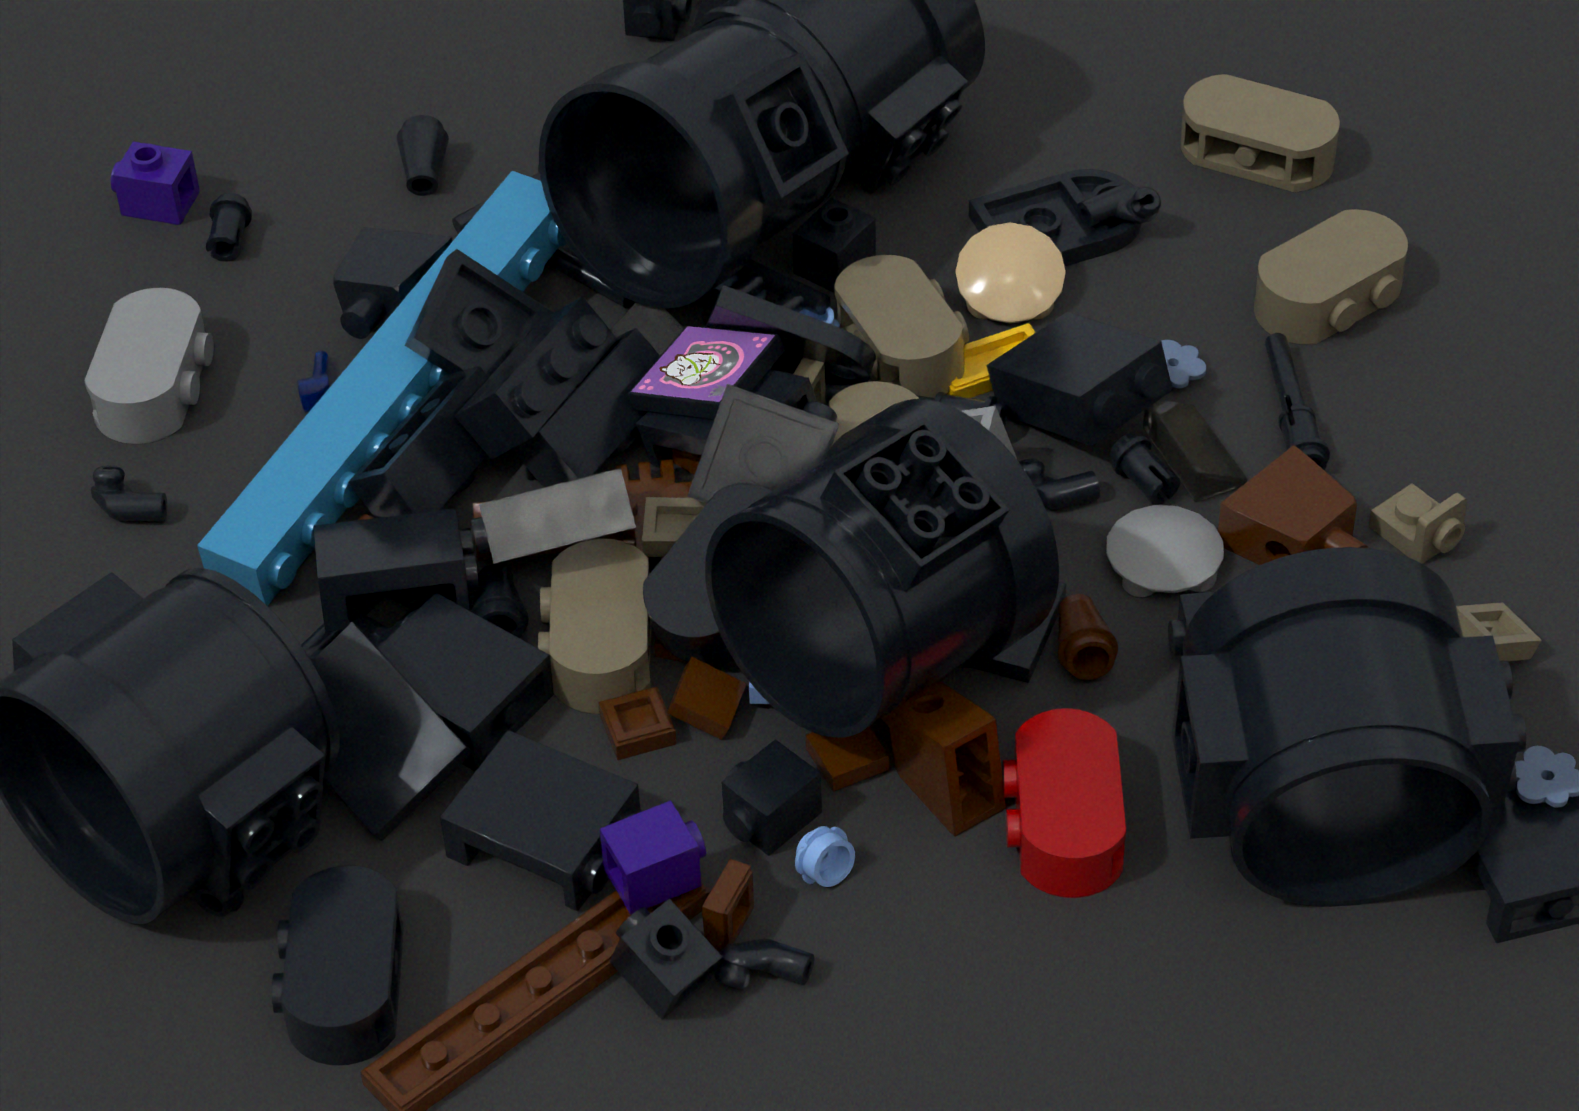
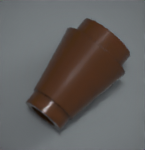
M1084 594L1067 596L1061 601L1058 608L1059 662L1076 678L1083 680L1097 679L1108 673L1113 667L1118 654V642L1089 596Z

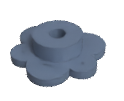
M1161 340L1172 387L1184 388L1188 385L1189 380H1198L1204 377L1206 374V364L1198 358L1199 351L1196 347L1191 345L1181 347L1174 340Z
M1532 746L1524 752L1523 761L1515 762L1516 793L1521 800L1531 804L1546 802L1552 807H1563L1567 804L1569 797L1579 796V770L1575 769L1576 761L1570 754L1558 753L1554 755L1546 747Z

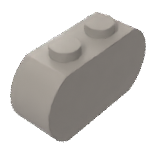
M149 288L128 294L114 303L84 380L87 392L91 398L95 424L107 437L129 444H144L161 440L182 427L189 405L197 403L200 393L199 377L203 366H209L212 362L214 342L212 334L205 333L201 309L191 296L171 288Z

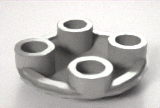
M1152 505L1133 510L1116 521L1107 535L1106 555L1114 571L1122 577L1124 590L1130 595L1147 597L1154 592L1178 593L1186 590L1203 592L1212 588L1216 583L1217 571L1224 559V542L1216 527L1199 513L1179 506Z

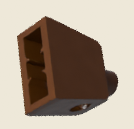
M1294 445L1220 504L1218 532L1224 542V549L1258 565L1292 554L1317 549L1342 547L1368 548L1366 544L1353 537L1357 502L1354 496Z
M935 682L889 714L881 717L890 728L894 764L899 777L952 835L957 836L1006 808L996 719L991 714L943 682Z

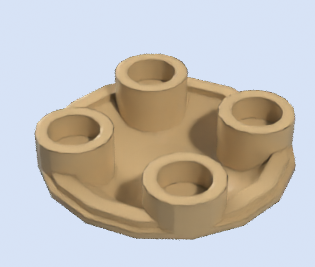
M1009 222L989 226L972 236L959 253L955 274L959 292L966 300V306L971 315L979 319H989L1011 324L1032 319H1043L1048 316L1054 308V302L1062 293L1066 272L1062 254L1050 237L1032 226Z

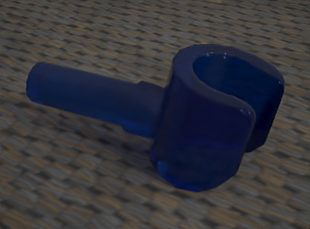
M325 351L315 353L312 377L296 381L304 413L310 412L329 389L327 374L328 353Z

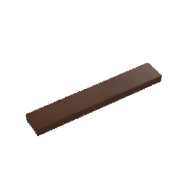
M702 882L701 887L670 899L689 920L702 912V906L711 892ZM614 891L361 1070L363 1085L388 1111H426L616 974L618 971L609 962L620 940L616 935V931L631 916L618 892ZM664 902L649 907L647 910L652 913Z

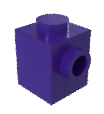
M132 142L122 160L115 163L111 173V188L117 194L122 216L181 225L200 192L193 154L189 150Z
M671 800L600 828L604 870L630 915L642 907H652L702 886L700 859L706 857L703 837L692 820L684 823Z

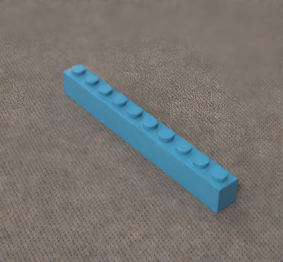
M515 171L510 172L200 541L197 547L205 569L219 572L235 580L256 595L267 606L281 589L287 588L292 583L297 569L315 548L314 526L335 523L347 508L356 504L360 497L348 481L444 375L448 374L405 346L446 257L458 249L523 292L530 282H534L540 277L545 264L556 250L567 243L552 217L540 180Z

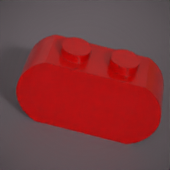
M1054 709L1031 717L1015 733L1014 759L1003 760L1002 763L1004 798L1015 797L1016 809H1006L1007 848H1019L1021 875L1037 889L1051 895L1066 898L1086 897L1097 894L1110 887L1120 877L1124 868L1126 823L1117 731L1099 716L1078 709Z

